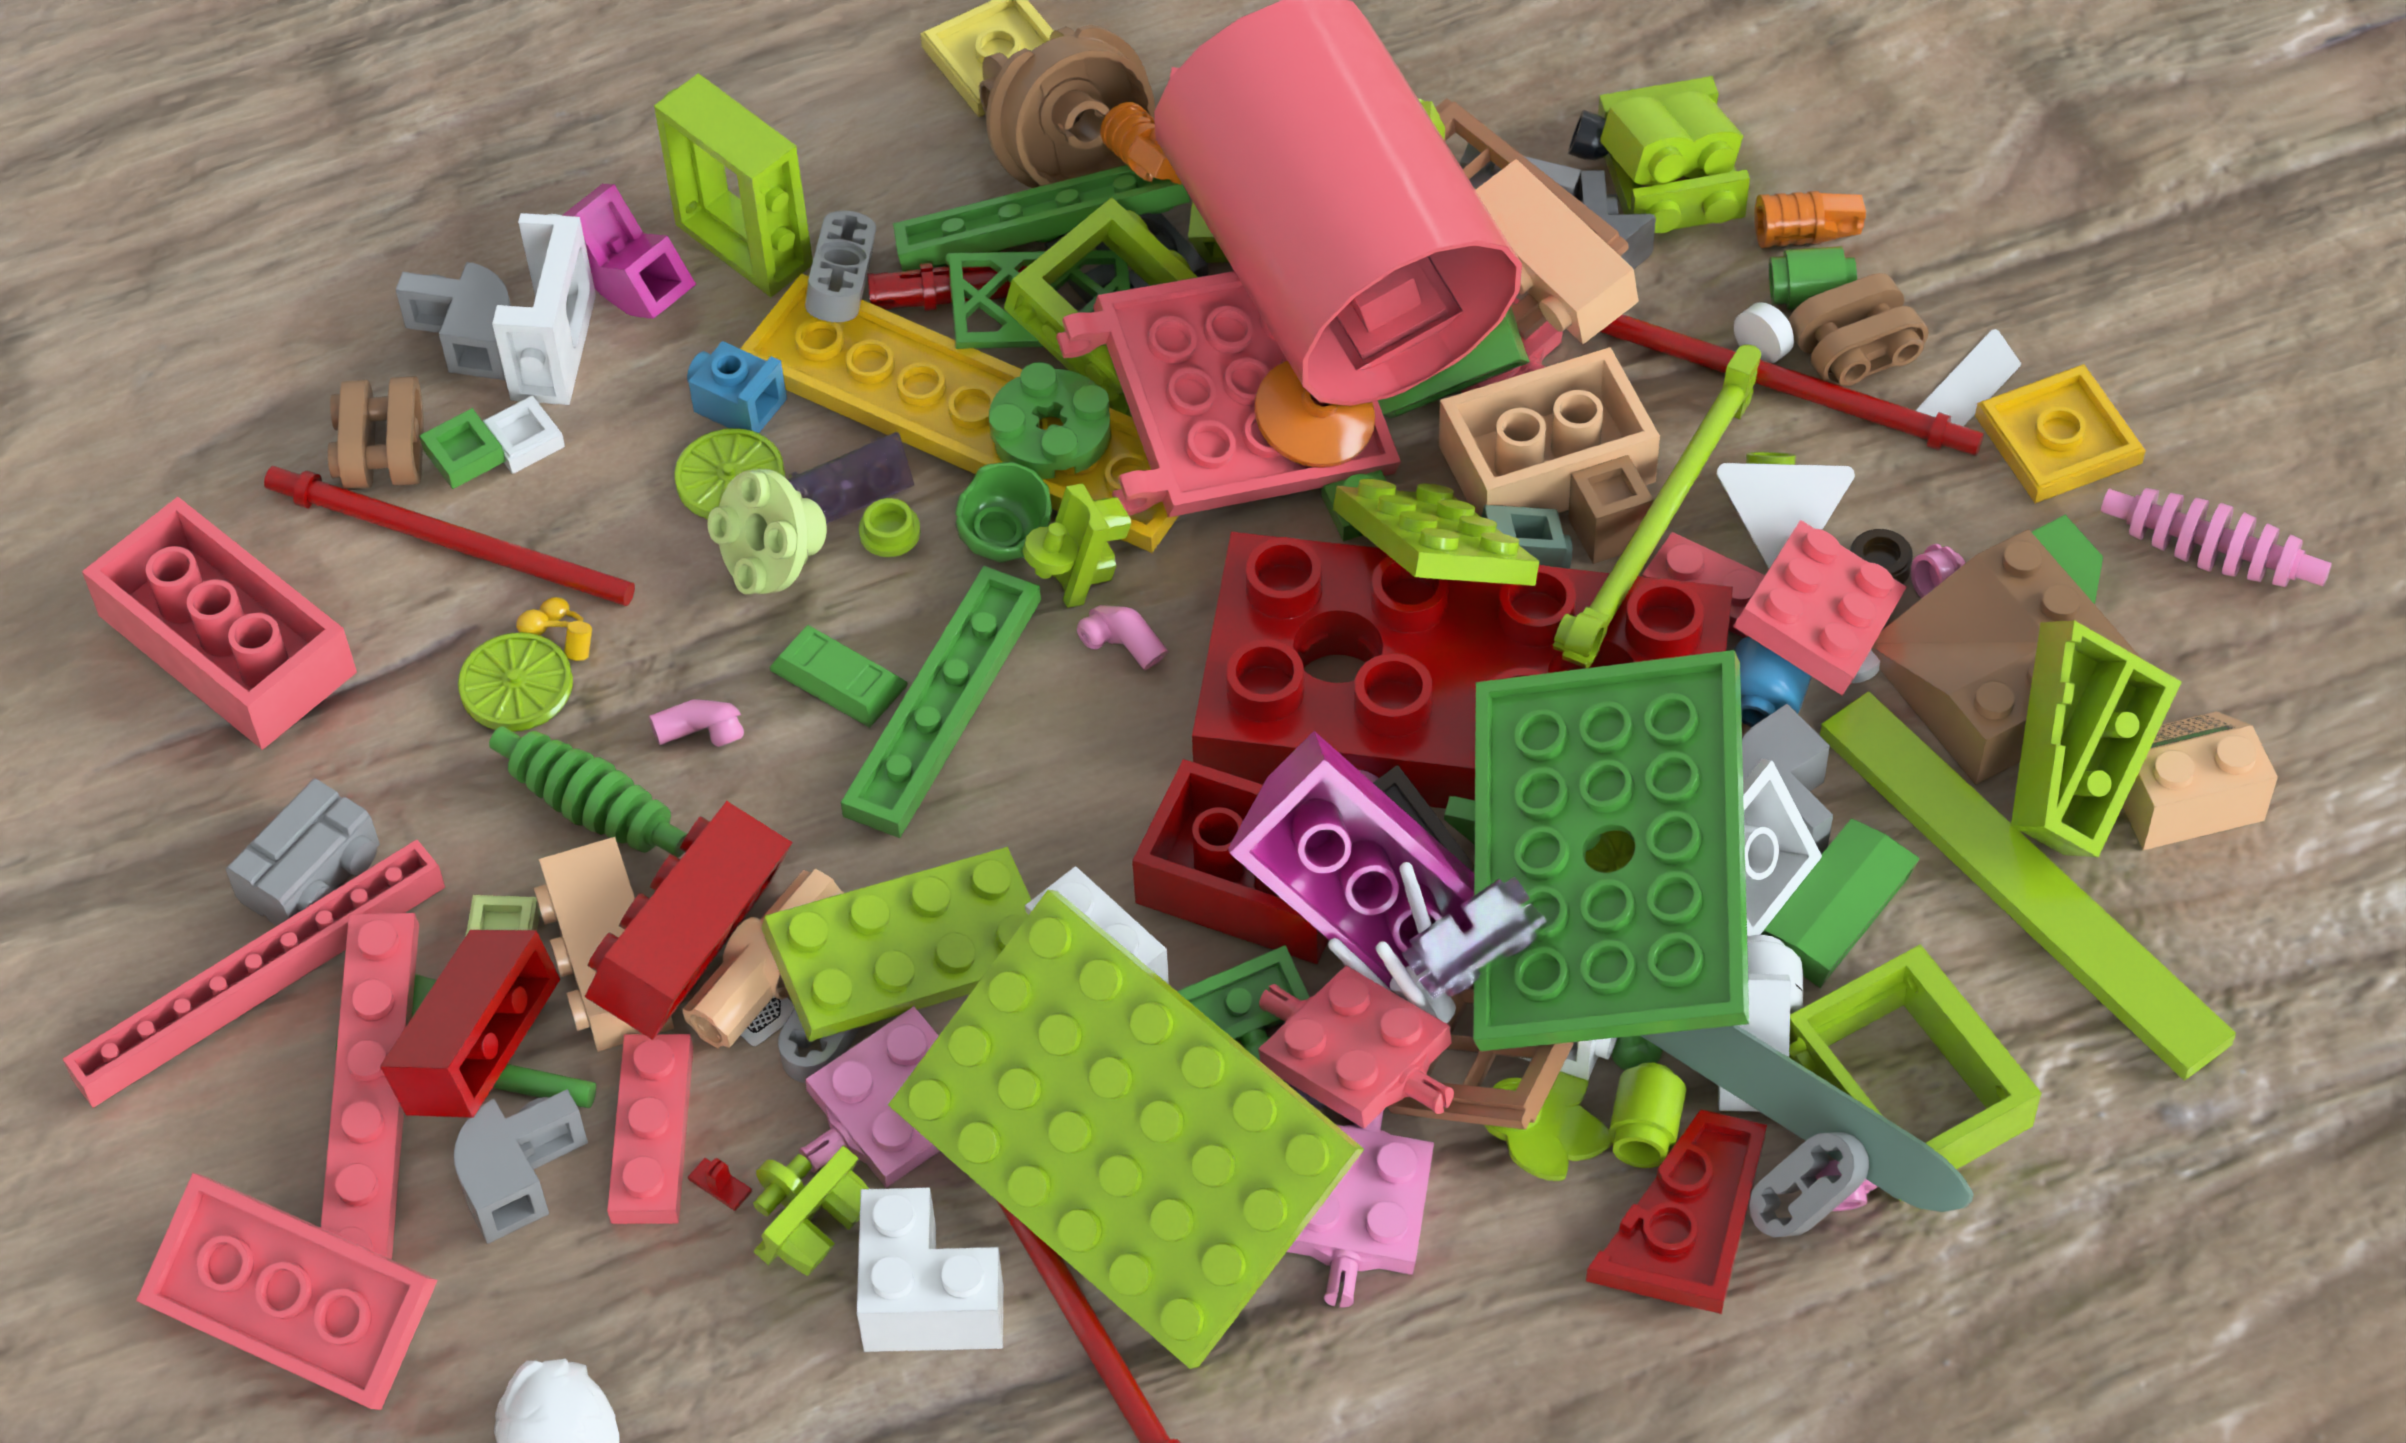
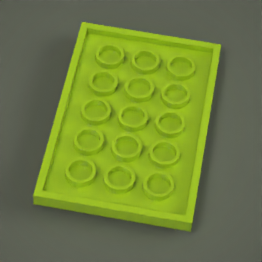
M1047 890L888 1104L890 1108L1189 1369L1197 1368L1201 1365L1365 1150L1068 899L1054 890Z

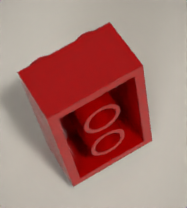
M1183 759L1132 860L1135 903L1272 950L1286 945L1290 956L1318 964L1329 939L1232 856L1228 849L1263 785Z

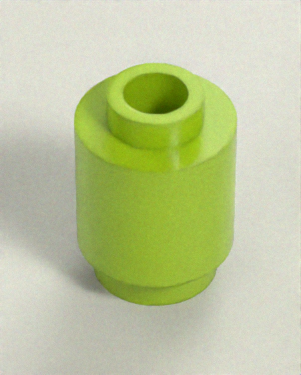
M1643 1063L1625 1070L1620 1075L1608 1134L1613 1143L1612 1150L1614 1155L1625 1164L1638 1168L1658 1167L1663 1163L1677 1142L1686 1086L1668 1067L1658 1063Z

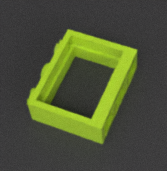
M699 73L680 87L669 91L661 101L654 105L676 226L769 297L774 296L801 273L809 269L813 263L796 145ZM724 166L737 175L741 199L728 190Z
M1111 197L1012 279L1003 309L1038 339L1039 343L1069 371L1079 373L1104 388L1109 397V408L1132 417L1106 344L1100 345L1093 351L1079 357L1063 358L1056 338L1057 333L1066 332L1062 322L1063 317L1079 312L1050 285L1101 242L1105 243L1113 252L1128 263V266L1149 286L1198 277L1191 271L1188 262L1182 255L1174 250H1168L1149 232L1147 225L1139 215L1133 211L1125 210Z
M1921 944L1790 1014L1789 1058L1882 1116L1828 1046L1904 1005L1986 1107L1980 1113L1926 1142L1928 1146L1946 1158L1956 1170L2032 1128L2034 1125L2042 1092Z

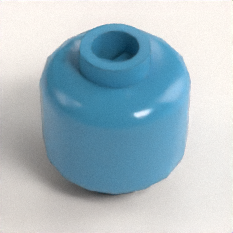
M1746 637L1741 639L1733 650H1735L1740 661L1742 723L1753 727L1786 704L1798 714L1812 676L1752 638Z

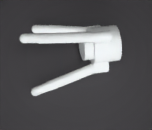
M1404 862L1400 865V873L1429 967L1425 969L1423 965L1415 964L1405 968L1386 942H1379L1376 946V951L1393 977L1389 988L1339 939H1331L1328 947L1345 966L1352 968L1444 1023H1447L1456 1010L1455 1002L1446 990L1453 983L1454 979L1442 960L1413 867L1409 862Z

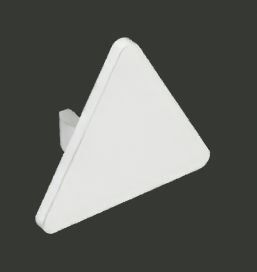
M1723 463L1716 472L1719 481L1768 569L1800 520L1815 529L1822 530L1855 476L1853 469L1849 466Z

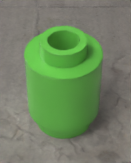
M1842 246L1784 250L1783 256L1769 257L1768 275L1772 305L1786 304L1787 310H1793L1812 296L1857 280L1855 258H1845Z

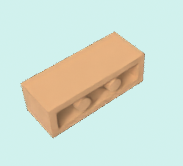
M1517 159L1476 189V192L1522 263L1519 294L1523 295L1528 292L1539 302L1542 314L1557 331L1562 332L1567 329L1581 344H1584L1639 302L1634 269Z
M612 837L539 859L545 884L534 887L544 925L557 922L561 937L550 940L560 977L573 974L578 988L566 993L577 1031L590 1027L597 1052L622 1045L624 1034H642L584 997L596 974V971L587 966L589 960L609 932L618 938L624 932V929L619 927V924L635 899L616 839ZM672 1017L667 1020L658 1033L674 1029Z

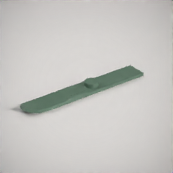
M1738 1025L1640 1035L1805 1141L1819 1133L1845 1132L1855 1136L1864 1145L1868 1154L1869 1169L1866 1180L1899 1200L1916 1208L1938 1212L1963 1209L1968 1207L1973 1200L1974 1193L1965 1178L1946 1158L1926 1143ZM1825 1151L1827 1155L1838 1162L1844 1158L1841 1151Z

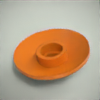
M1288 361L1279 364L1264 377L1254 402L1256 422L1265 440L1285 458L1309 467H1334L1354 459L1368 444L1375 426L1373 402L1352 406L1325 403L1327 406H1319L1313 402L1311 398H1316L1302 386Z

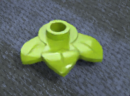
M1561 1071L1535 1122H1529L1526 1130L1484 1125L1492 1135L1506 1141L1509 1155L1514 1163L1535 1177L1548 1181H1563L1567 1176L1569 1160L1581 1161L1591 1159L1604 1152L1613 1144L1609 1138V1129L1579 1105L1587 1092L1589 1079L1585 1080ZM1522 1078L1503 1079L1496 1083L1493 1088L1516 1091Z

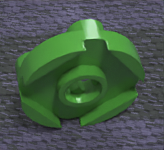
M1034 362L1023 368L1019 377L1012 379L999 390L989 409L990 435L995 443L997 455L1002 462H1014L1034 470L1041 479L1055 478L1056 470H1066L1073 466L1075 474L1088 469L1101 458L1111 439L1109 397L1106 390L1079 373L1055 369L1052 365L1045 362ZM1047 417H1056L1061 419L1063 425L1051 424L1044 430L1039 428V420Z

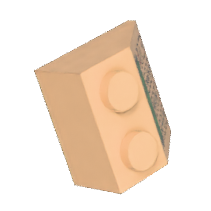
M2216 711L2161 725L2125 800L2123 809L2142 849H2152L2265 821L2278 776L2253 726Z

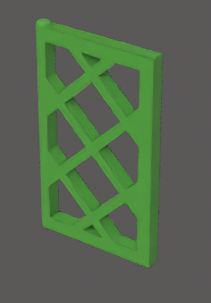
M1112 250L1090 251L1050 285L1058 291L1069 279L1094 297L1080 311L1091 313L1094 312L1093 306L1098 295L1130 289L1128 263ZM1046 251L947 253L946 263L949 267L956 349L1044 347L1039 343L1038 339L1020 325L1010 314L991 301L989 297L1007 280L1011 282L1019 274L1018 270L1022 266H1029ZM1114 264L1115 278L1105 288H1102L1080 271V269L1084 265ZM962 267H991L998 273L978 291L963 279ZM965 297H966L967 299H969V301H968L966 304H965ZM980 308L1003 327L999 331L968 332L967 318Z

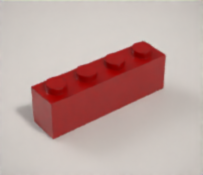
M728 801L723 804L711 821L700 816L680 846V849L685 852L683 857L679 859L670 854L650 884V888L655 890L653 895L649 898L639 893L627 909L619 924V927L624 929V932L619 938L609 932L596 948L587 965L596 971V974L584 997L653 1040L729 940L736 928L772 883L793 842Z

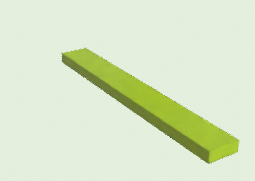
M1866 692L1821 724L1820 737L2184 1081L2233 1045L2236 1032L2030 840L2019 830L2012 827L2011 823L1871 692Z

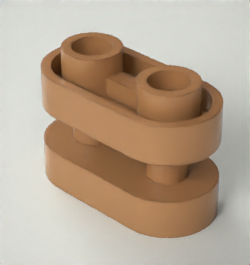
M1884 273L1872 274L1812 296L1801 303L1788 320L1793 330L1795 342L1803 352L1812 353L1811 364L1822 380L1839 386L1854 385L1866 376L1893 366H1904L1913 362L1922 353L1929 334L1927 326L1912 307L1903 306L1904 295L1891 277Z
M417 376L390 378L388 396L373 397L369 380L343 381L340 387V394H332L330 398L332 425L335 431L338 430L337 442H329L328 465L332 479L341 478L342 485L347 490L371 488L374 469L388 468L394 486L420 484L423 448L419 435L423 434L424 413L421 388ZM376 421H387L386 444L375 445Z

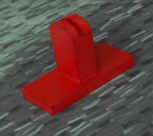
M704 1158L688 1176L689 1181L734 1211L752 1193V1188L732 1176L728 1165L718 1158L712 1161Z

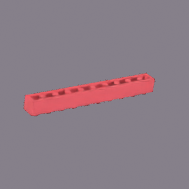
M416 839L64 1057L63 1061L72 1081L92 1108L345 951L349 914L406 913L443 890L445 884L439 865Z

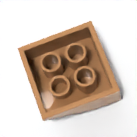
M2029 529L1975 555L1885 627L1871 648L1880 660L1879 669L1975 785L2020 762L2040 622L2075 620L2140 657Z

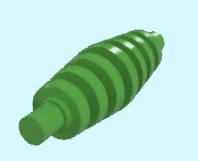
M501 726L492 734L489 747L509 759V774L520 783H526L527 788L539 798H544V801L555 811L562 812L565 819L578 826L584 825L587 830L597 834H606L608 838L615 837L616 842L628 843L629 847L643 853L652 850L655 846L676 857H680L685 853L680 849V846L687 833L670 824V809L659 800H653L652 795L643 787L634 785L633 780L622 771L616 770L612 763L601 757H594L591 753L582 749H573L571 745L562 741L551 740L549 736L537 731H531L521 737Z

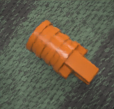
M1134 102L1121 103L1112 108L1104 117L1100 128L1101 139L1105 146L1113 151L1133 172L1145 181L1152 182L1153 178H1157L1160 180L1169 179L1172 183L1182 184L1156 141L1155 119L1144 108Z
M1808 191L1807 193L1793 192L1791 194L1778 193L1771 196L1769 194H1762L1757 196L1754 210L1755 232L1761 248H1769L1774 245L1782 247L1789 244L1794 246L1804 245L1805 243H1810L1811 245L1821 244L1822 242L1836 240L1837 238L1860 235L1866 219L1863 197L1858 194L1820 193L1819 191Z

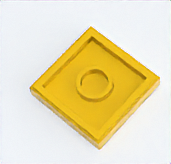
M2085 364L1977 403L1976 419L2035 504L2143 464L2146 450Z

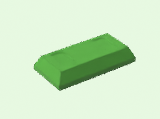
M809 625L799 633L769 667L771 672L869 728L908 685L904 679Z

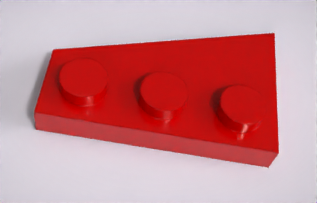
M1700 1109L1658 1168L1657 1177L1637 1205L1633 1203L1623 1217L1619 1230L1604 1251H1599L1587 1268L1586 1282L1722 1314L1765 1141L1767 1125Z

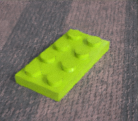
M1375 479L1359 480L1358 487H1336L1333 510L1414 577L1531 586L1536 584L1539 560L1519 546L1520 540L1499 531L1495 521L1483 518L1475 513L1474 505L1454 497V490L1451 488L1425 483L1418 484L1416 492L1398 491L1394 484Z
M1004 847L765 915L761 929L808 1042L901 1015L912 1007L918 1010L970 994L1028 917L1025 905L1031 901V898L1009 848Z

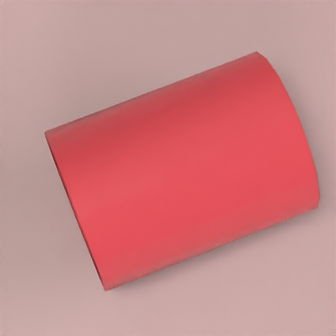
M1281 0L1237 19L1200 45L1169 79L1154 111L1156 141L1302 386L1319 402L1352 406L1404 393L1459 362L1471 353L1502 322L1520 291L1522 263L1374 28L1353 1Z

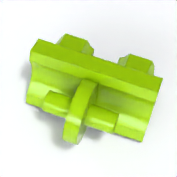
M1083 483L1066 486L1055 522L1051 523L1049 527L1033 529L1026 536L1022 552L1029 565L1035 568L1034 571L1037 576L1044 579L1054 576L1062 584L1064 590L1063 601L1067 608L1084 605L1091 584L1112 581L1116 569L1115 554L1107 542L1126 538L1131 526V519L1117 497L1093 501Z
M843 1145L806 1186H804L801 1180L813 1166L803 1155L797 1154L786 1167L775 1160H765L756 1170V1176L765 1190L753 1202V1205L764 1216H769L779 1204L786 1208L762 1233L761 1237L763 1240L755 1248L754 1253L767 1265H770L779 1256L788 1265L809 1276L824 1260L835 1244L810 1222L814 1215L823 1207L848 1230L860 1220L861 1189L869 1188L852 1171L859 1158Z

